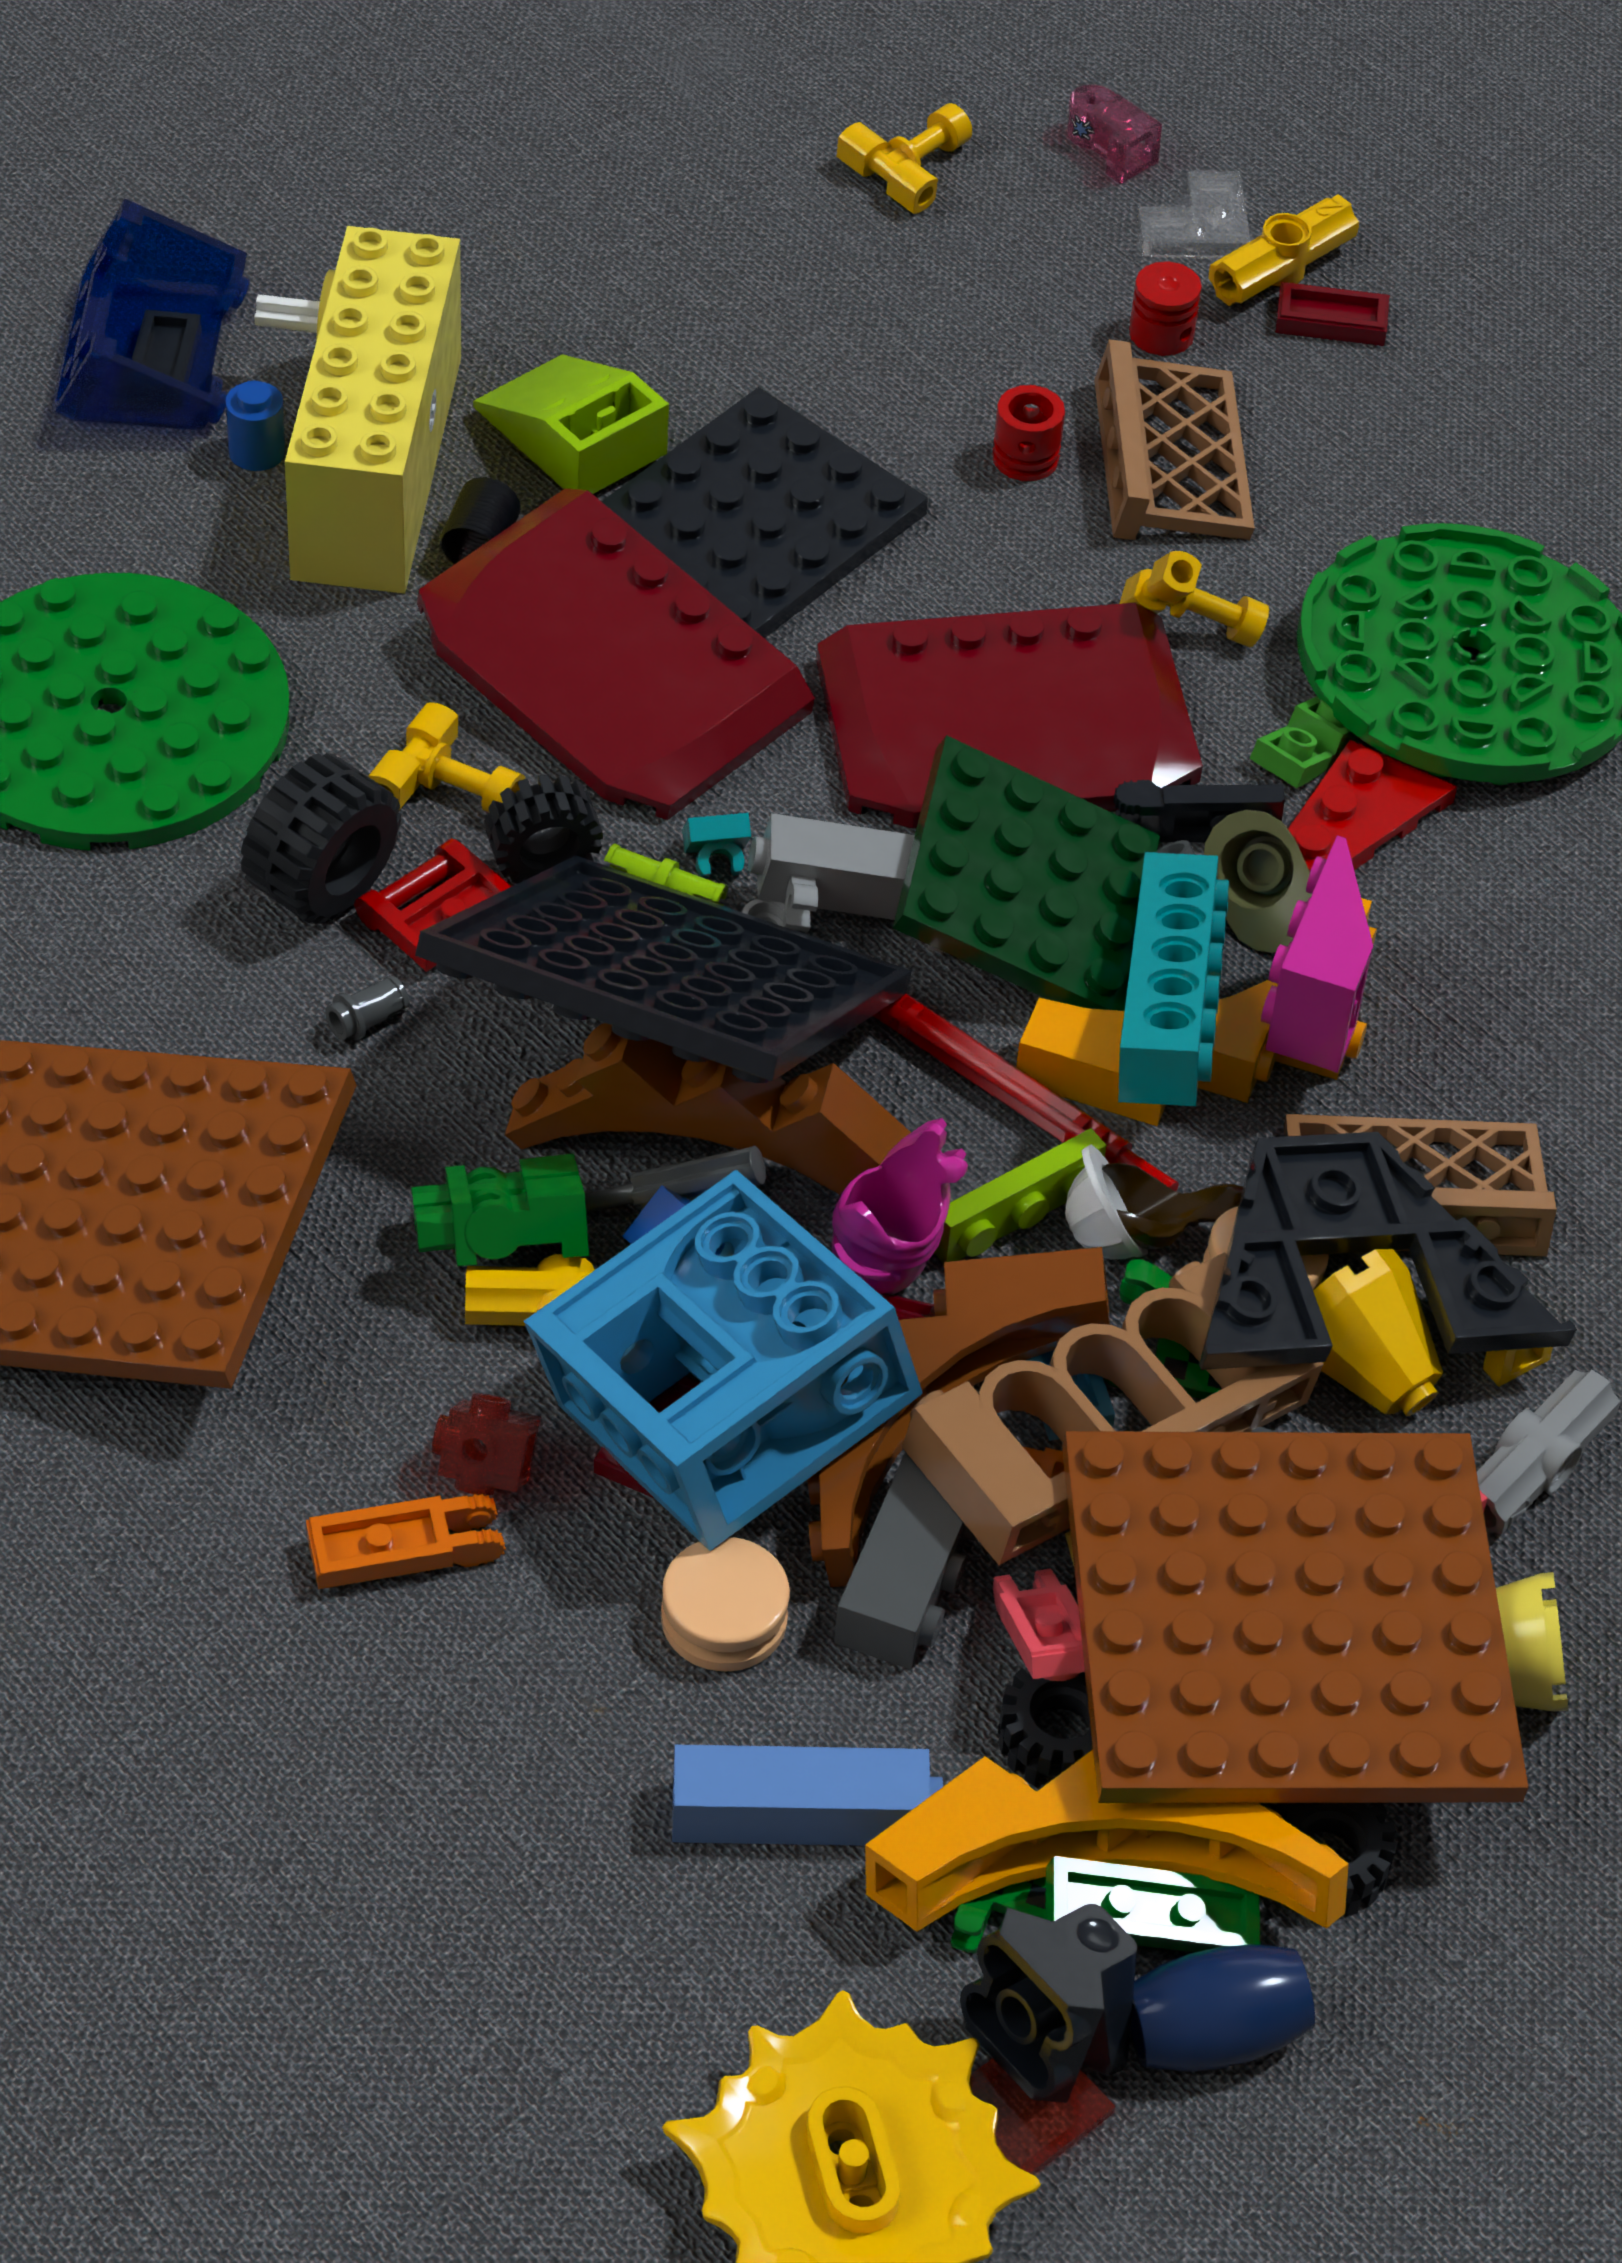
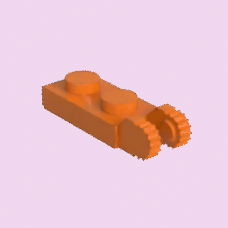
M483 1494L441 1500V1496L309 1517V1520H306V1534L318 1589L453 1567V1563L463 1567L478 1566L480 1563L487 1564L488 1562H494L495 1559H500V1556L505 1554L504 1550H506L502 1533H498V1530H491V1528L489 1530L471 1531L473 1528L486 1527V1525L492 1524L493 1520H496L498 1513L494 1499L490 1498L489 1495L484 1496ZM448 1529H449V1530H452V1531H455V1532H457V1533H455V1534H449Z

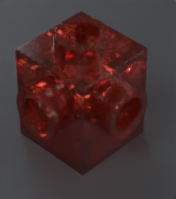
M474 1393L471 1396V1401L463 1399L450 1409L449 1416L441 1414L437 1421L432 1441V1454L441 1456L437 1475L455 1479L454 1487L456 1489L471 1494L493 1495L495 1488L517 1492L529 1481L541 1416L510 1410L512 1402L509 1399L496 1395ZM479 1440H481L486 1445V1448H484L481 1445Z

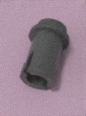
M389 975L382 981L352 995L346 993L335 995L333 1003L326 1007L325 1015L331 1031L338 1039L345 1040L349 1038L353 1041H358L365 1036L366 1030L398 1014L408 1012L410 1001L402 982L394 975Z

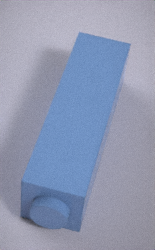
M675 1744L672 1842L865 1846V1844L940 1790L943 1787V1778L930 1777L929 1749Z

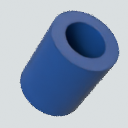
M255 380L241 383L232 388L226 396L230 459L238 467L250 471H263L275 467L283 460L286 452L284 406L281 392L269 383Z

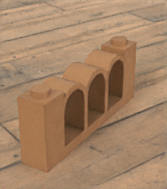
M1225 1252L1202 1264L1198 1261H1193L1183 1266L1170 1280L1169 1288L1162 1287L1144 1292L1131 1303L1122 1328L1107 1324L1090 1323L1071 1329L1059 1339L1049 1365L1039 1361L1016 1360L1002 1364L985 1377L979 1394L967 1381L945 1393L941 1390L933 1391L923 1397L913 1407L902 1448L998 1565L1069 1529L1070 1521L1065 1471L1049 1479L1003 1424L997 1413L1012 1410L1024 1411L1034 1415L1046 1423L1062 1442L1065 1431H1115L1074 1383L1071 1376L1080 1373L1098 1375L1110 1380L1119 1387L1152 1425L1141 1432H1251L1308 1402L1324 1365L1322 1362L1207 1370L1221 1386L1222 1390L1196 1403L1145 1344L1144 1339L1166 1338L1181 1344L1200 1362L1226 1258Z

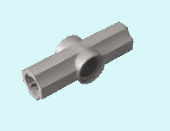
M1592 1369L1589 1372L1575 1370L1551 1393L1535 1412L1527 1408L1513 1419L1498 1441L1494 1454L1477 1471L1479 1490L1488 1498L1483 1513L1487 1533L1495 1532L1502 1535L1543 1491L1551 1495L1566 1482L1580 1461L1583 1449L1617 1415L1621 1401L1614 1394L1610 1381Z

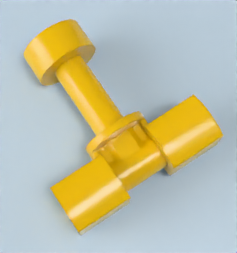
M953 103L945 104L931 113L927 119V130L909 141L904 137L896 136L887 142L864 124L857 122L847 127L839 135L836 157L863 177L874 173L887 181L886 194L913 214H917L933 203L936 198L938 179L921 167L920 159L937 148L952 152L965 144L972 137V125L964 110Z
M1169 552L1154 562L1153 569L1141 570L1126 580L1119 604L1137 603L1156 614L1168 606L1170 607V615L1175 618H1180L1187 609L1226 625L1227 639L1249 648L1257 643L1268 620L1269 606L1263 602L1243 596L1237 604H1234L1196 588L1202 564L1197 558L1187 552Z
M434 702L426 703L406 728V747L402 751L388 750L368 775L369 778L394 794L393 796L399 801L400 809L420 784L433 790L441 781L481 796L482 810L490 813L488 807L493 800L503 803L500 795L502 791L510 788L516 793L520 790L518 782L525 779L523 774L503 766H498L492 774H488L451 759L450 746L458 737V715L450 708Z

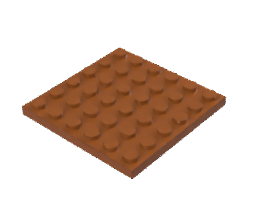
M0 1040V1365L232 1389L357 1085L351 1068Z
M1065 1431L1062 1452L1098 1803H1461L1524 1801L1529 1787L1470 1433Z

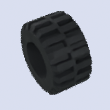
M318 753L310 756L304 763L300 761L273 785L250 820L246 830L247 835L241 848L243 858L240 864L242 872L246 874L245 879L307 923L322 924L329 918L333 920L341 916L349 907L354 906L357 898L365 894L372 887L390 858L392 850L396 845L397 832L401 825V814L398 813L400 809L398 799L393 796V793L334 754L325 753L322 756Z

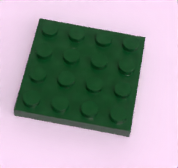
M946 735L935 750L893 929L1048 1000L1089 1009L1125 1011L1145 852L1157 851L1160 835Z

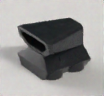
M1085 1904L1054 1921L1007 1908L1000 1929L983 1937L978 1944L977 1957L983 1973L982 1977L965 1985L961 1991L960 2005L966 2020L965 2029L978 2040L979 2044L1032 2100L1067 2103L1082 2064L1107 2075L1115 2074L1124 2069L1129 2056L1137 1944L1116 1920L1097 1904Z

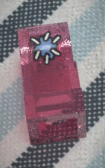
M1094 84L1083 85L1071 93L1067 125L1068 138L1074 144L1092 149L1107 160L1105 174L1119 184H1122L1158 163L1162 130L1160 122L1121 95L1115 94L1103 86Z

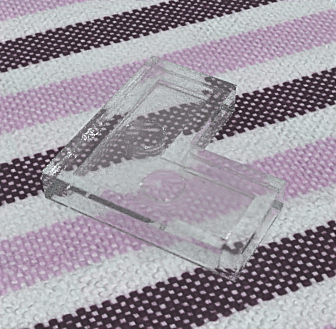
M1187 171L1185 186L1188 207L1138 206L1137 228L1141 257L1222 258L1250 242L1242 178L1239 171Z

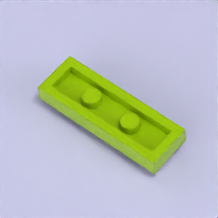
M1090 1128L950 1202L947 1218L944 1222L943 1234L934 1254L943 1264L944 1262L958 1261L966 1256H977L986 1251L994 1241L1018 1228L1026 1229L1034 1226L1046 1213L1067 1202L1068 1191L1074 1179L1085 1168L1082 1150L1092 1144L1105 1157L1107 1145Z

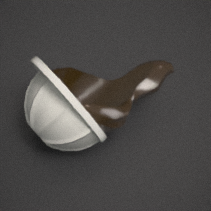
M1091 1144L1082 1150L1085 1168L1076 1176L1068 1191L1065 1217L1074 1238L1084 1248L1102 1247L1103 1257L1111 1260L1127 1259L1134 1256L1142 1257L1148 1254V1249H1158L1171 1245L1186 1227H1196L1199 1223L1215 1222L1224 1212L1239 1206L1243 1186L1223 1183L1192 1193H1179L1170 1189L1138 1166L1125 1163H1108L1100 1151Z

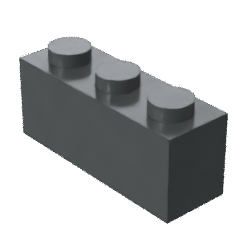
M906 1452L838 1604L834 1644L912 1669L921 1645L932 1648L937 1640L945 1614V1609L938 1607L944 1591L955 1594L961 1583L967 1563V1555L961 1554L966 1539L976 1542L978 1539Z

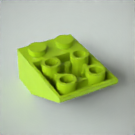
M562 354L473 401V407L563 489L588 490L594 494L667 454L669 403L634 372Z

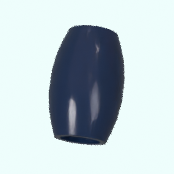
M1255 1944L1222 1946L1187 1954L1162 1964L1134 1982L1130 2035L1136 2055L1141 2065L1146 2068L1189 2072L1216 2070L1247 2063L1280 2050L1312 2030L1315 2026L1314 2001L1307 1972L1299 1953L1291 1948Z

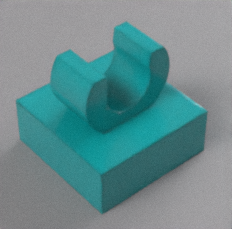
M749 813L688 818L682 829L685 854L699 852L695 863L698 876L705 879L710 876L711 866L709 864V857L716 853L727 856L730 860L732 876H739L744 867V854L741 848H745L751 838Z

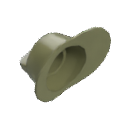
M1244 810L1230 814L1213 827L1205 842L1204 855L1218 856L1217 879L1229 880L1226 920L1237 938L1254 950L1275 953L1280 944L1288 946L1290 941H1293L1292 937L1287 936L1288 927L1297 901L1307 902L1308 898L1312 896V894L1306 892L1310 871L1293 835L1282 821L1262 811Z

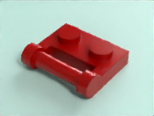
M453 838L435 848V856L383 890L378 892L371 889L354 902L357 915L366 927L374 931L379 929L426 972L435 967L437 963L415 956L420 931L511 887L461 842ZM450 877L449 880L442 883L441 885H439L429 893L425 894L415 902L411 903L401 911L398 909L399 907L403 906L413 898L417 897L418 895H420L430 887L434 886L444 878Z

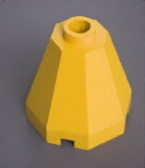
M1374 1249L1361 1257L1369 1268L1359 1274H1354L1347 1265L1333 1273L1313 1290L1333 1345L1326 1362H1322L1324 1365L1321 1371L1382 1413L1395 1414L1402 1410L1406 1416H1411L1427 1406L1438 1395L1434 1385L1442 1376L1443 1370L1409 1269L1394 1249Z

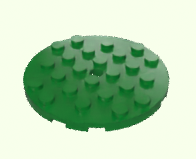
M1451 523L1418 524L1401 527L1398 536L1378 541L1371 535L1362 538L1337 552L1335 562L1322 573L1317 572L1307 589L1298 621L1297 646L1302 669L1319 700L1321 701L1322 699L1332 708L1333 716L1366 743L1397 760L1423 769L1436 777H1452L1469 781L1490 782L1496 785H1507L1510 783L1543 780L1578 770L1608 753L1622 740V614L1608 599L1610 589L1595 575L1576 562L1568 568L1556 560L1543 555L1545 546L1511 533L1473 525ZM1462 647L1478 649L1480 654L1477 655L1476 660H1471V653L1465 651Z
M96 573L67 578H54L1 601L0 827L8 830L11 825L16 826L20 829L39 834L40 841L43 844L62 848L90 851L92 842L112 843L128 841L129 849H137L185 837L229 815L244 804L261 787L260 778L269 769L273 760L279 761L287 740L290 706L288 681L282 660L272 642L249 616L217 595L184 582L154 575ZM100 700L105 705L116 704L124 707L115 713L97 709L99 706L98 701Z

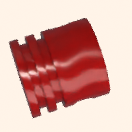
M1166 261L1147 265L1138 272L1129 326L1131 340L1138 348L1150 354L1168 356L1184 352L1192 345L1202 289L1200 277L1192 269L1183 264Z
M1020 385L1007 390L1001 395L997 404L992 457L997 469L1009 478L1020 481H1037L1048 477L1056 470L1060 459L1059 454L1065 418L1064 403L1056 393L1036 385ZM1033 404L1038 408H1028L1025 405Z

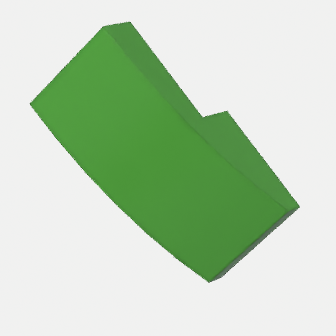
M1316 696L1295 706L1288 726L1258 738L1250 759L1295 788H1299L1330 768L1350 740L1358 742L1361 739L1333 716L1332 708L1322 699L1320 701Z

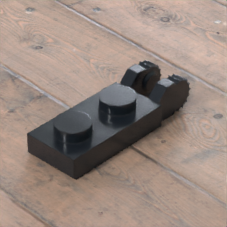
M1130 780V782L1124 781L1122 785L1119 784L1118 788H1115L1114 803L1116 804L1115 808L1119 809L1116 810V815L1160 835V842L1186 840L1189 842L1205 843L1213 827L1226 816L1244 810L1262 811L1282 821L1285 797L1283 784L1172 785L1160 788L1150 780H1138L1137 782Z

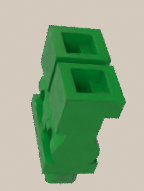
M574 1154L519 1159L520 1172L504 1173L494 1167H480L466 1175L465 1165L445 1167L446 1184L411 1187L414 1226L417 1232L419 1252L454 1249L457 1266L477 1265L476 1254L486 1259H500L509 1256L518 1246L559 1243L563 1258L589 1256L585 1193Z

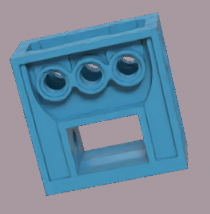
M738 1170L731 1172L524 1320L559 1407L601 1447L605 1448L641 1486L709 1551L713 1550L923 1394L895 1307ZM723 1243H725L724 1249L722 1250L720 1255H716V1250ZM690 1372L701 1382L660 1413L649 1404L650 1401ZM849 1376L847 1382L841 1387L846 1377Z

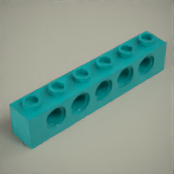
M1145 852L1120 1043L1118 1102L1196 1106L1198 1082H1211L1216 1014H1218L1219 985L1222 973L1229 897V880L1217 879L1218 856Z

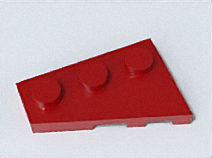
M1350 740L1288 830L1298 844L1309 871H1311L1317 856L1325 859L1328 858L1337 835L1346 838L1353 868L1356 870L1374 857L1375 849L1396 835L1403 838L1417 828L1420 818L1434 809L1441 812L1454 803L1457 786Z

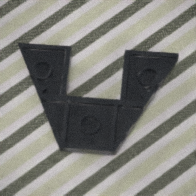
M1379 1132L1258 1138L1250 1157L1199 1366L1201 1370L1326 1362L1333 1345L1301 1258L1304 1255L1371 1252L1374 1249H1409L1448 1354L1569 1346L1577 1329L1570 1320L1560 1323L1526 1289L1529 1279L1518 1269L1505 1264L1499 1257L1497 1248L1465 1217L1455 1220L1431 1196L1435 1187L1418 1170L1407 1166L1401 1160L1399 1152Z

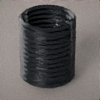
M488 477L473 478L467 481L461 489L440 535V546L444 554L456 564L516 523L521 512V503L516 493L508 485Z

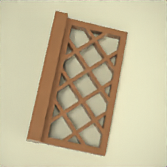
M1109 339L1094 383L1113 537L1135 540L1140 526L1250 540L1255 526L1232 371L1132 358L1131 342ZM1139 379L1156 381L1166 390L1156 396L1142 385ZM1192 388L1217 389L1219 398L1210 403ZM1178 398L1195 413L1186 419L1168 404ZM1154 414L1171 429L1161 435L1147 424L1144 419ZM1207 421L1224 434V437L1215 442L1197 427ZM1183 437L1201 452L1191 458L1173 443ZM1159 453L1173 464L1176 469L1166 474L1149 461V458ZM1212 460L1228 472L1230 476L1220 481L1202 466ZM1188 476L1207 492L1196 498L1178 482ZM1164 493L1182 508L1180 510L1155 507L1154 498ZM1218 500L1234 512L1236 518L1219 516L1208 506Z
M1302 1114L1285 1115L1284 1136L1379 1132L1388 1142L1397 1147L1396 1150L1399 1152L1403 1162L1413 1157L1431 1169L1429 1173L1424 1175L1435 1187L1431 1196L1455 1220L1465 1217L1497 1248L1498 1255L1547 1257L1557 1208L1554 1192H1548L1537 1124ZM1433 1142L1450 1143L1460 1149V1151L1448 1159L1429 1147V1145ZM1495 1145L1523 1146L1524 1153L1510 1161L1493 1150L1492 1147ZM1473 1160H1477L1495 1173L1482 1181L1463 1169V1167ZM1447 1179L1459 1188H1438L1436 1186ZM1511 1182L1523 1191L1499 1189ZM1406 1249V1250H1394V1251H1409V1249Z

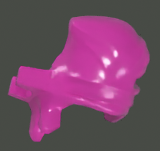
M943 1118L928 1121L901 1139L888 1152L878 1167L868 1169L854 1178L844 1189L835 1205L832 1219V1253L879 1294L898 1293L907 1288L920 1276L927 1261L938 1248L943 1234L944 1222L947 1218L951 1199L950 1183H956L968 1171V1164L963 1160L966 1153L962 1148L944 1153L941 1152L947 1136V1132L944 1130L947 1124Z

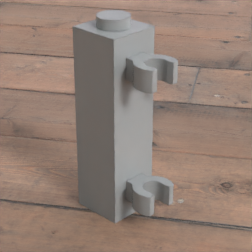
M771 813L764 836H754L752 840L748 871L749 873L757 874L758 900L785 903L783 925L786 928L809 932L810 911L816 912L817 908L895 920L915 835ZM928 945V950L943 952Z

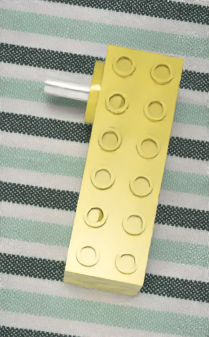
M347 226L336 270L329 269L327 271L320 301L258 294L256 300L255 325L317 333L313 357L285 458L290 580L405 594L461 361L460 239L431 234H415L380 230L377 228Z

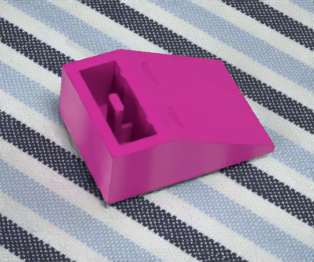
M1337 835L1328 858L1325 859L1317 856L1313 863L1306 885V892L1312 894L1311 898H1308L1307 902L1298 900L1287 932V936L1292 937L1293 941H1290L1288 946L1280 944L1277 948L1268 981L1278 983V987L1272 985L1268 992L1261 1015V1022L1270 1024L1266 1050L1338 1073L1356 1029L1373 950V942L1347 840Z

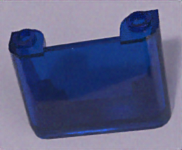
M124 199L89 257L81 275L52 402V413L73 422L201 431L208 422L216 425L225 410L228 393L222 391L223 380L212 374L222 319L230 307L236 310L240 307L248 291L250 279L243 276L247 253ZM145 310L201 315L202 331L188 384L132 360Z

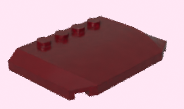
M563 489L418 589L417 606L420 614L425 613L431 629L430 640L436 655L603 799L622 806L628 799L655 807V816L665 820H669L812 713L815 697L796 664L588 490Z
M1137 603L846 625L817 643L816 663L849 812L861 815L862 806L894 814L893 824L912 829L917 828L935 750L946 735L1109 812L1119 810L1115 808L1114 793L1115 788H1118L1119 784L1122 785L1124 781L1150 780L1162 788V786L1179 785L1187 780L1189 785H1195L1201 780L1203 765L1162 617Z

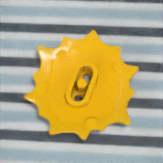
M844 1990L834 1996L816 2022L793 2036L778 2035L758 2025L751 2026L748 2031L749 2066L741 2075L723 2076L719 2080L717 2100L713 2110L704 2117L668 2120L662 2126L664 2134L681 2148L699 2171L705 2188L704 2202L701 2210L703 2218L708 2223L721 2228L733 2238L737 2244L735 2263H976L988 2259L993 2252L989 2239V2226L996 2214L1012 2202L1036 2192L1041 2186L1036 2176L1018 2168L1004 2156L997 2146L995 2135L998 2109L992 2104L981 2101L972 2093L969 2082L972 2066L980 2046L977 2039L969 2038L949 2045L931 2046L923 2043L908 2023L887 2029L875 2028L861 2017L851 1995ZM845 2141L839 2149V2155L830 2150L829 2145L831 2143Z

